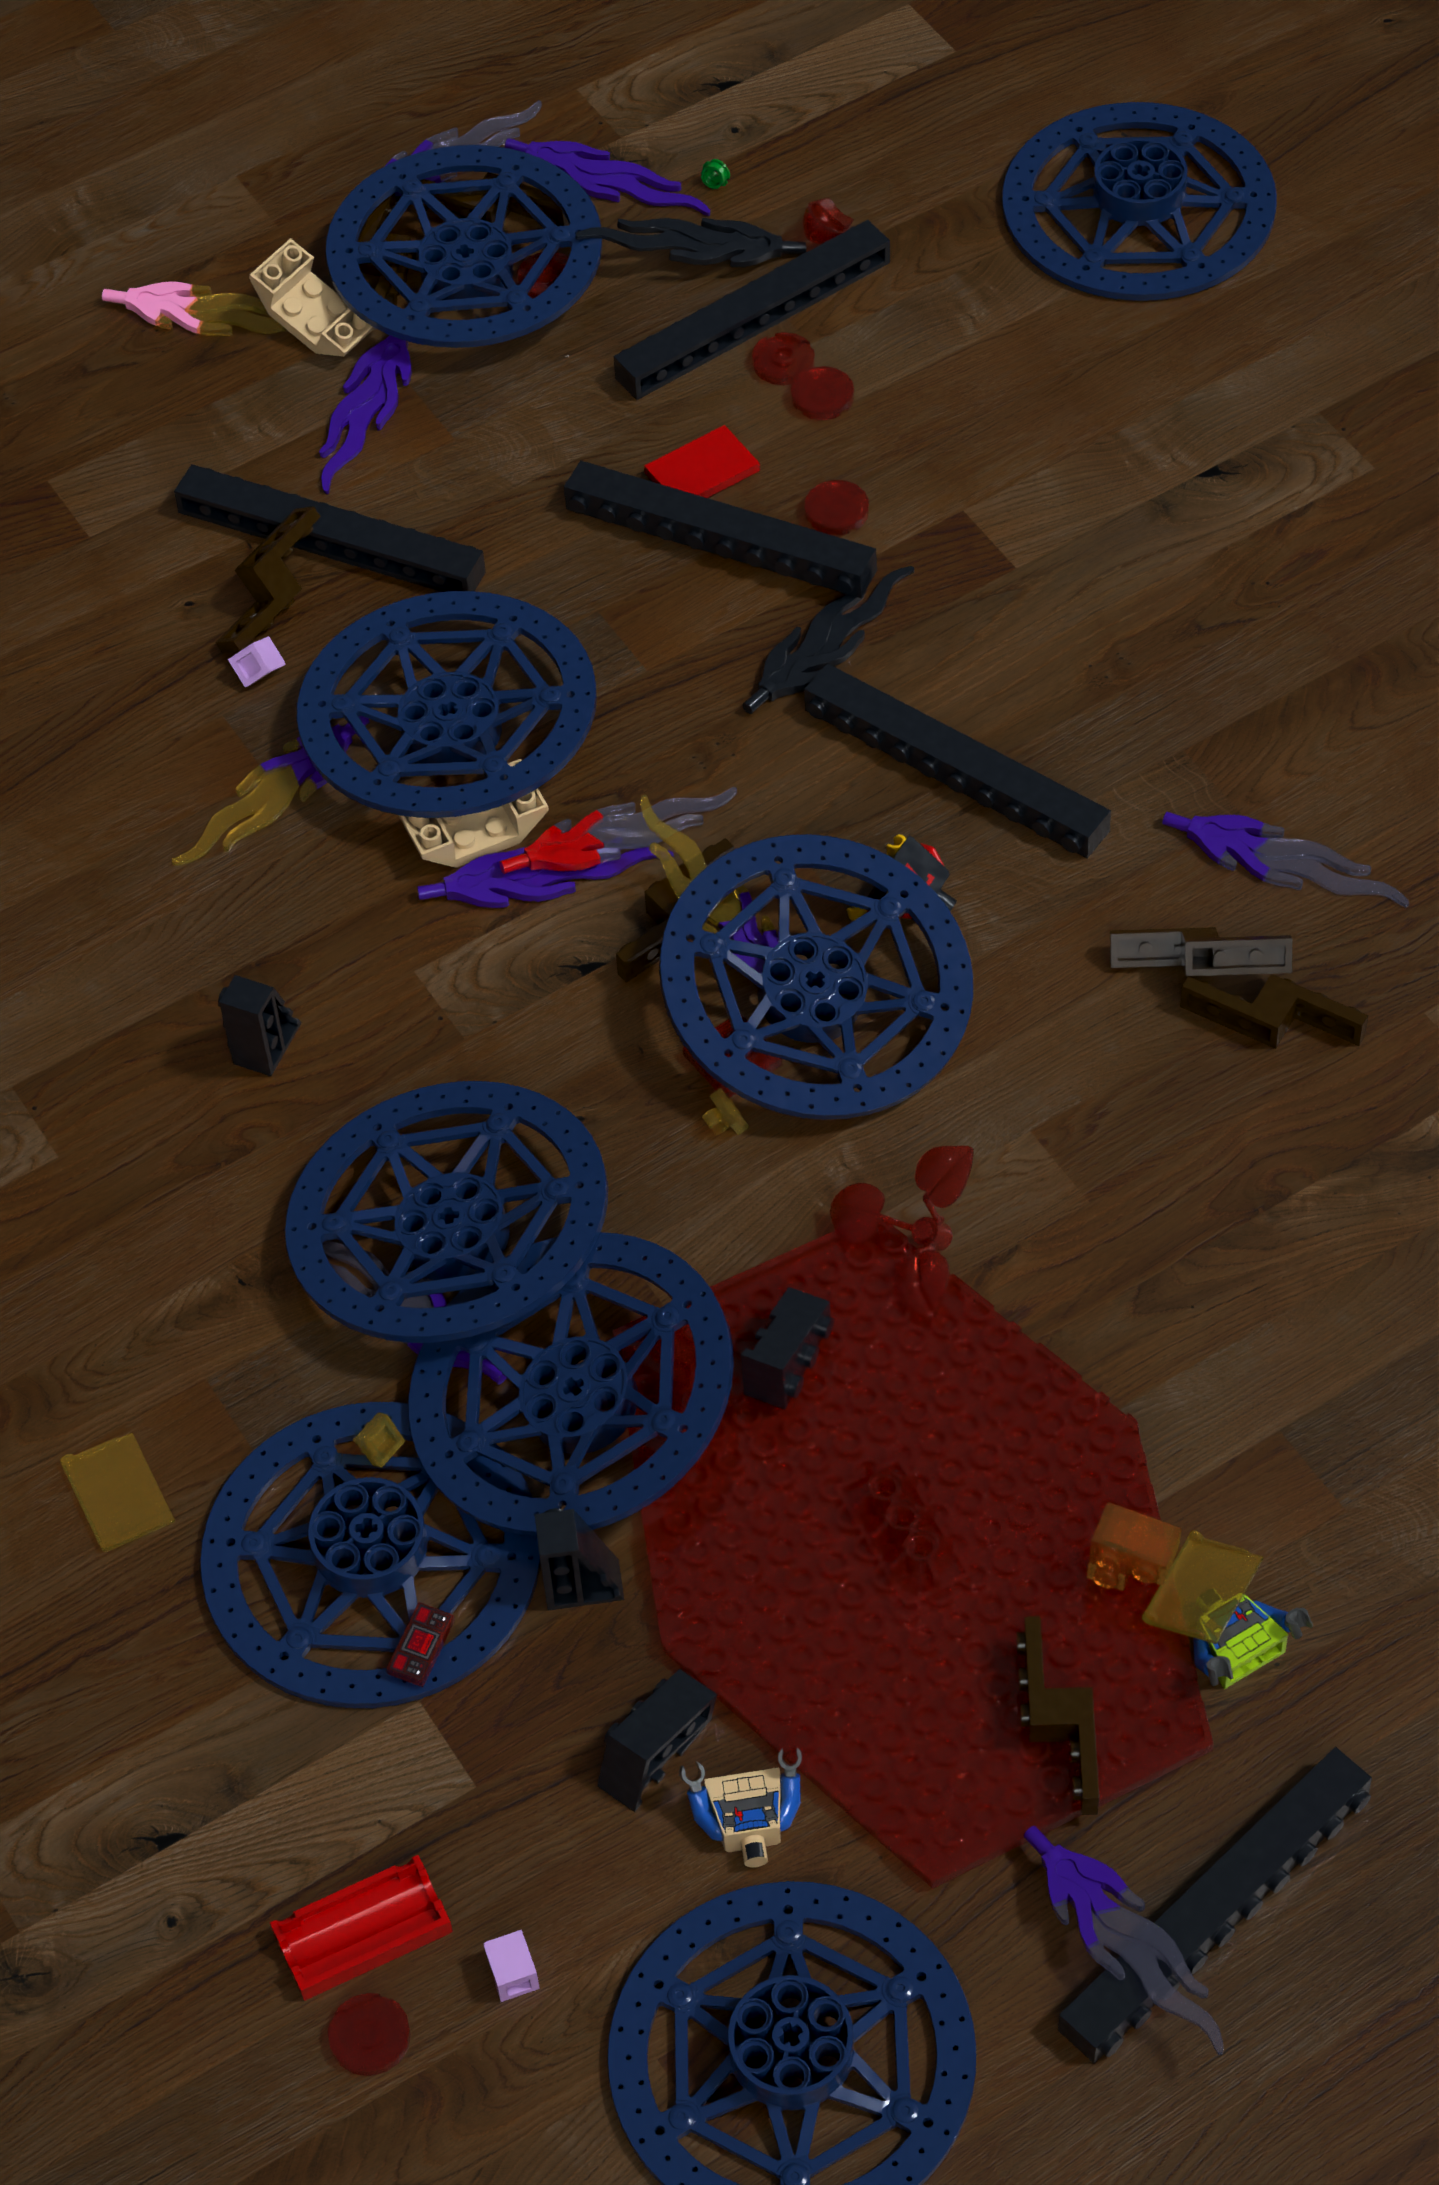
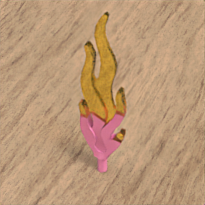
M161 282L139 288H129L127 292L104 289L102 292L103 301L125 304L126 309L132 310L147 322L163 329H172L173 321L186 330L208 336H232V326L227 324L237 325L262 334L288 331L273 318L247 312L248 310L269 315L261 299L239 293L211 295V286H199L182 282Z

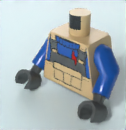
M783 1747L779 1751L778 1762L784 1768V1773L781 1775L780 1768L778 1767L704 1779L705 1769L703 1765L695 1761L698 1768V1776L693 1780H689L685 1775L684 1766H681L679 1769L681 1780L689 1784L690 1787L687 1795L695 1822L712 1840L721 1841L726 1852L742 1850L744 1864L747 1867H759L768 1862L766 1846L781 1843V1832L791 1827L800 1807V1774L796 1773V1768L802 1761V1752L798 1747V1760L794 1764H787L783 1760ZM703 1779L705 1782V1786H701V1782Z

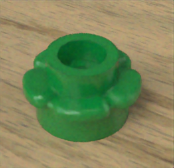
M712 159L711 162L707 161L704 163L701 178L707 187L717 189L720 186L727 185V180L730 179V171L721 160Z

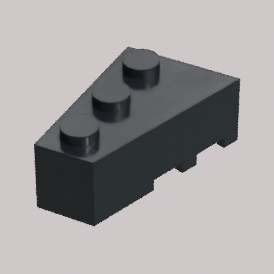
M237 975L233 977L228 987L222 989L218 999V1006L221 1008L223 1027L226 1030L228 1048H230L233 1064L272 1076L302 1022L292 1017L294 1012L290 1008L284 1007L285 1001L274 987Z
M791 1287L787 1288L771 1311L769 1318L772 1321L768 1328L760 1327L756 1332L755 1339L759 1340L755 1348L753 1350L745 1348L741 1354L744 1395L784 1410L791 1398H797L800 1394L804 1382V1377L802 1376L807 1367L811 1369L815 1365L819 1354L818 1345L822 1338L827 1339L834 1325V1318L830 1315V1301Z
M554 1508L544 1513L534 1514L548 1611L624 1600L619 1559L574 1509L563 1510Z
M681 1669L668 1680L662 1679L647 1700L638 1701L621 1724L616 1722L607 1731L604 1738L606 1748L597 1786L635 1812L642 1804V1791L652 1780L659 1784L666 1775L661 1768L675 1753L682 1756L711 1721L717 1694Z

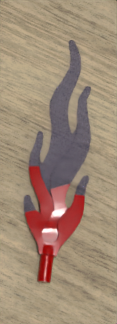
M732 787L724 793L711 798L666 799L634 815L632 814L635 813V802L608 806L587 815L573 828L570 819L563 820L551 826L533 844L524 848V854L499 861L503 874L525 867H529L531 870L577 871L607 861L618 860L621 858L620 849L651 846L666 840L687 827L702 825V815L686 814L655 826L657 823L675 815L715 810L727 804L737 794V788Z

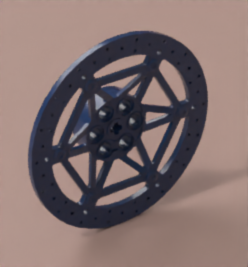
M1127 102L1096 106L1070 114L1051 123L1028 140L1019 150L1006 173L1003 185L1002 207L1004 220L1014 243L1025 257L1045 274L1074 289L1093 295L1121 300L1149 301L1197 293L1213 287L1241 271L1261 251L1270 236L1276 215L1277 193L1274 179L1264 158L1247 139L1231 127L1212 117L1187 108L1150 102ZM1130 128L1156 129L1175 133L1169 137L1098 138L1096 135L1106 131ZM1197 142H1201L1221 155L1236 171L1243 187L1232 188L1194 145ZM1074 144L1078 148L1046 191H1034L1035 182L1045 165L1060 151ZM1184 156H1188L1218 189L1187 177L1188 169ZM1084 158H1089L1095 167L1094 177L1059 192ZM1186 187L1206 195H1188ZM1088 189H1093V196L1071 198ZM1181 207L1219 208L1197 240L1192 243L1183 220ZM1099 208L1102 211L1092 245L1086 241L1060 210ZM1246 209L1242 224L1229 242L1212 255L1205 256L1201 251L1231 210ZM1034 212L1048 213L1083 253V256L1077 259L1057 246L1043 231ZM1169 218L1173 219L1180 243L1160 222ZM1113 219L1123 223L1118 231L1103 245L1109 220ZM1137 226H1146L1171 251L1113 253ZM1181 263L1183 266L1179 269L1157 273H1127L1103 268L1105 264Z
M456 145L440 147L412 154L386 165L364 179L349 193L334 214L329 226L326 239L328 272L333 286L347 307L366 323L388 335L412 343L434 347L465 348L492 345L524 336L542 328L569 310L580 299L591 284L600 264L602 238L577 240L575 236L577 232L601 227L595 205L580 184L557 166L539 157L497 146ZM474 171L499 174L494 179L422 184L420 180L432 176L454 172ZM526 182L549 196L563 211L569 225L557 227L519 188L520 184ZM489 190L467 218L461 219L456 217L431 195ZM395 192H399L402 197L372 239L366 242H358L362 227L371 213L385 199ZM499 197L495 222L490 223L481 220ZM509 197H514L543 229L505 234L503 227ZM423 203L437 214L444 223L431 227ZM413 205L425 236L423 240L384 241L408 206ZM533 242L512 253V245ZM571 247L570 256L561 274L544 292L536 298H531L528 292L559 248ZM545 248L522 283L516 285L512 279L513 264ZM417 252L419 260L416 261L396 253ZM384 260L421 272L422 286L419 292L414 293ZM358 264H373L409 303L407 307L401 309L380 296L365 280ZM492 307H508L510 310L498 315L469 320H448L429 317L430 313Z
M476 591L431 593L397 601L379 608L355 621L336 635L322 649L305 675L298 697L297 723L302 745L313 767L332 787L348 798L367 807L400 816L417 818L464 816L497 808L515 801L536 790L567 765L582 746L590 731L597 702L596 680L591 661L578 638L563 623L544 610L527 602L493 593ZM449 620H471L495 624L492 629L415 633L410 632L408 629L422 624ZM522 634L534 641L550 656L559 670L563 681L562 686L549 687L515 643L514 640L518 635ZM381 640H386L388 645L345 695H334L339 681L354 661ZM482 642L455 672H446L419 645ZM504 650L508 651L535 689L493 690L492 687ZM491 652L485 677L479 678L471 675L470 673ZM409 653L432 675L416 681ZM395 655H399L408 688L404 695H362ZM522 702L502 713L499 711V705L502 703ZM371 708H398V716L393 717ZM533 709L501 750L497 751L495 747L501 737L502 723ZM548 710H561L554 728L542 744L515 766H509L507 763L508 759ZM358 716L369 718L401 731L402 736L389 755H385ZM345 718L377 762L378 766L374 771L369 772L358 765L340 747L331 728V719ZM484 774L486 779L473 783L448 787H420L397 783L400 777Z
M812 834L771 837L749 843L720 857L706 867L679 897L667 922L660 950L659 976L665 1008L673 1028L692 1057L708 1074L732 1092L761 1107L786 1115L821 1120L847 1119L883 1111L905 1101L927 1086L945 1068L958 1048L971 1014L973 1001L971 959L958 923L945 903L921 877L889 855L869 846L837 837ZM814 868L844 873L875 886L885 892L886 895L881 900L806 881L797 878L794 869ZM762 875L769 876L771 885L719 932L714 934L702 929L709 915L727 895L750 880ZM802 893L858 907L869 912L829 936L822 934ZM774 898L778 899V944L775 947L729 939ZM789 899L797 911L807 931L806 933L789 934ZM904 913H909L931 948L937 967L938 993L924 990L899 918ZM876 923L859 953H856L845 944L846 940ZM885 928L890 929L910 988L866 973L864 966ZM734 954L763 959L765 963L762 973H758ZM796 955H804L808 960L799 959ZM695 956L709 959L733 1029V1033L728 1038H723L719 1034L703 1008L695 982ZM723 962L728 963L758 986L759 1005L747 1022L742 1020ZM830 964H837L842 969H835ZM772 976L782 977L785 981H777ZM868 988L900 998L865 1002ZM841 994H847L851 996L853 999L847 1000L843 998ZM782 1007H791L795 1010V1012H788L784 1010ZM895 1010L905 1011L860 1053L856 1052L853 1025L860 1014ZM817 1016H825L829 1021H822ZM917 1016L932 1020L927 1033L909 1055L882 1073L872 1077L866 1076L863 1068L864 1065ZM764 1017L771 1024L757 1029ZM782 1033L797 1041L820 1043L833 1059L771 1043L763 1039ZM841 1035L844 1053L832 1041ZM752 1051H757L837 1074L840 1084H812L790 1080L760 1068L747 1060L746 1057ZM854 1088L859 1089L860 1092L854 1091Z
M459 1081L415 1089L383 1101L349 1121L322 1145L306 1165L291 1195L286 1215L285 1236L290 1263L308 1297L331 1318L360 1333L385 1340L407 1343L442 1342L475 1336L494 1330L531 1312L558 1292L580 1269L598 1240L605 1221L608 1205L606 1170L599 1148L582 1122L556 1101L540 1093L519 1086L488 1081ZM444 1115H490L488 1120L482 1123L400 1135L397 1131L413 1123ZM522 1123L534 1129L552 1143L562 1155L570 1175L557 1179L552 1177L512 1132L516 1124ZM478 1136L453 1172L448 1174H442L410 1148L412 1146ZM503 1143H506L540 1183L496 1190L494 1185L500 1149ZM370 1146H375L377 1152L336 1213L324 1214L329 1196L339 1178L359 1155ZM489 1146L485 1175L479 1177L468 1174ZM402 1157L428 1179L412 1188L400 1158ZM390 1161L404 1198L400 1205L354 1211L385 1162ZM529 1199L508 1213H505L504 1204L506 1202ZM571 1203L564 1227L552 1247L529 1271L521 1274L517 1270L555 1207L560 1204ZM540 1206L510 1256L505 1258L503 1252L509 1241V1225ZM395 1220V1231H388L364 1224ZM353 1234L401 1246L402 1252L389 1276L383 1274L353 1238ZM333 1239L341 1241L379 1287L373 1297H368L355 1290L336 1273L325 1255L324 1241ZM411 1267L413 1271L405 1275L408 1268ZM423 1277H426V1278H428V1279H432V1280H433V1281L415 1283V1282L419 1281L420 1279H422ZM492 1285L497 1289L496 1292L482 1298L452 1306L436 1308L401 1306L404 1299Z
M600 1232L590 1255L575 1275L551 1298L531 1312L508 1324L475 1336L451 1341L423 1343L411 1378L409 1422L415 1449L425 1471L446 1498L464 1513L483 1524L520 1535L537 1536L534 1514L544 1513L554 1508L561 1509L565 1505L566 1507L563 1510L574 1509L592 1530L608 1526L631 1516L664 1495L685 1476L710 1444L720 1425L732 1387L734 1368L733 1344L723 1309L701 1275L670 1250L638 1237ZM558 1237L532 1244L517 1270L521 1274L529 1271L549 1251ZM592 1268L612 1269L641 1277L663 1290L672 1301L661 1308L655 1307L590 1280L589 1271ZM492 1285L460 1290L447 1306L482 1298L496 1292L497 1289ZM587 1295H595L645 1316L647 1319L604 1342L599 1338ZM561 1297L553 1343L546 1349L498 1337ZM576 1300L586 1334L581 1337L567 1338L574 1301ZM689 1324L696 1353L695 1379L686 1409L683 1413H678L672 1409L675 1331ZM646 1336L630 1360L625 1363L619 1351ZM661 1339L659 1403L654 1404L638 1392L633 1375L657 1341ZM495 1350L531 1359L532 1362L527 1367L525 1373L520 1375ZM465 1351L470 1355L465 1432L451 1439L446 1417L447 1386L458 1352ZM487 1359L519 1389V1397L479 1424L483 1360ZM610 1406H613L610 1410L605 1411ZM639 1408L647 1415H635L636 1409ZM520 1413H523L529 1422L527 1426L495 1431ZM643 1427L579 1468L586 1453L597 1451L611 1444L627 1428ZM659 1435L667 1439L646 1462L627 1476L598 1490L579 1495V1485L652 1438ZM538 1436L550 1448L553 1469L552 1471L542 1469L495 1448L492 1444ZM563 1453L572 1454L565 1466ZM478 1455L488 1458L550 1487L549 1498H531L501 1490L475 1474L467 1466V1463Z
M365 1402L349 1404L310 1415L285 1427L252 1451L235 1469L220 1491L208 1517L202 1540L201 1578L205 1599L214 1624L235 1656L252 1672L276 1688L306 1701L343 1708H379L416 1701L438 1693L460 1682L496 1654L521 1622L534 1594L541 1565L537 1536L520 1535L504 1531V1543L488 1544L476 1519L456 1507L473 1541V1544H468L424 1523L423 1516L439 1489L425 1471L419 1458L338 1454L335 1445L352 1440L394 1438L413 1441L409 1422V1404ZM446 1413L451 1439L465 1432V1422ZM496 1443L492 1444L493 1447L504 1451ZM480 1455L467 1463V1466L475 1474L491 1485L512 1494L533 1498L521 1473ZM309 1457L313 1463L310 1470L258 1532L244 1531L250 1514L264 1492L290 1467ZM361 1468L420 1472L397 1484L387 1479L375 1477L356 1479L345 1469ZM333 1477L339 1479L342 1484L335 1487ZM321 1479L323 1481L324 1497L313 1510L310 1522L274 1534L315 1483ZM427 1482L416 1500L409 1491ZM350 1505H360L356 1509H346ZM391 1506L398 1507L394 1511H384L386 1508ZM328 1533H337L335 1536L331 1538L323 1537ZM309 1536L311 1549L303 1550L280 1545ZM404 1537H414L408 1542L399 1541ZM432 1540L463 1555L426 1556L428 1541ZM511 1557L516 1558L515 1560H512V1561L508 1560V1559L511 1558ZM240 1560H255L288 1630L280 1641H276L263 1629L246 1603L239 1580L238 1562ZM269 1560L316 1566L318 1571L301 1619H296ZM344 1563L352 1564L350 1567L345 1569L337 1568ZM382 1565L390 1566L383 1571L376 1570V1568ZM469 1569V1572L437 1610L440 1612H436L448 1618L450 1617L448 1615H452L485 1572L500 1573L489 1601L477 1618L454 1640L440 1649L434 1648L429 1660L400 1650L412 1623L422 1626L420 1623L412 1621L418 1610L413 1578L418 1571ZM330 1585L342 1594L313 1622L325 1586ZM398 1589L404 1590L410 1624L409 1628L386 1601L385 1595ZM358 1597L370 1600L398 1637L384 1638L327 1635L322 1633ZM436 1620L435 1626L429 1625L428 1622L426 1624L428 1626L422 1627L438 1632L441 1627H438L437 1624L442 1623L443 1626L445 1622ZM311 1648L398 1651L411 1656L403 1670L404 1673L391 1668L375 1670L334 1668L304 1658ZM282 1657H288L286 1660H281ZM411 1659L425 1665L427 1663L431 1665L426 1669L425 1667L423 1670L419 1669L422 1671L420 1676L406 1671L407 1667L411 1666L409 1665Z
M794 1881L764 1883L720 1895L696 1907L667 1928L644 1952L629 1975L614 2011L608 2047L609 2082L616 2113L632 2149L646 2169L661 2185H740L705 2167L678 2142L691 2132L776 2176V2178L780 2179L781 2185H810V2178L814 2177V2175L895 2127L910 2133V2136L900 2148L870 2172L842 2185H922L946 2158L956 2142L967 2117L976 2077L974 2024L962 1987L949 1963L933 1942L901 1914L863 1894L833 1885ZM789 1909L792 1913L785 1914L784 1911ZM808 1922L827 1925L856 1935L884 1952L903 1972L890 1979L888 1976L886 1977L803 1935V1924ZM769 1923L774 1925V1936L697 1981L687 1984L677 1978L692 1960L718 1941L751 1927ZM806 1952L877 1989L837 1995L828 1986L811 1979L803 1953ZM773 1953L776 1954L769 1979L753 1987L742 1998L704 1994ZM788 1957H791L797 1976H783ZM920 1976L926 1978L924 1981L917 1980V1978ZM657 1984L663 1985L661 1989L655 1988ZM787 1998H795L800 2001V2004L794 2008H785L780 2003ZM917 1999L924 2001L931 2018L937 2050L934 2085L927 2104H922L912 2099L910 2094L907 2005ZM879 2003L854 2025L852 2024L848 2007ZM660 2006L675 2012L676 2105L664 2112L658 2110L648 2073L649 2039L652 2025ZM702 2008L733 2011L729 2028ZM890 2013H893L895 2017L896 2091L891 2090L854 2051V2043ZM825 2016L832 2017L837 2021L830 2027H823L817 2023L820 2018ZM755 2018L765 2022L758 2029H751L744 2025L748 2020ZM689 2019H693L726 2044L730 2052L693 2097L689 2096L688 2080ZM787 2039H791L793 2043L798 2041V2044L795 2046H791L790 2042H787L784 2045V2041ZM824 2056H832L838 2062L833 2066L825 2067L820 2065L818 2060ZM752 2058H760L766 2062L764 2066L758 2069H752L746 2065V2062ZM855 2070L884 2101L844 2088L842 2085L847 2079L849 2072ZM733 2073L743 2087V2090L703 2106L727 2076ZM788 2077H798L803 2081L801 2085L795 2088H789L782 2084L783 2080ZM831 2099L882 2117L814 2159H809L820 2103L825 2100ZM755 2101L765 2104L781 2159L776 2160L707 2124L706 2121ZM802 2109L805 2111L797 2151L794 2155L782 2111ZM931 2122L932 2126L927 2128L923 2124ZM661 2129L665 2132L663 2135H657L656 2131Z

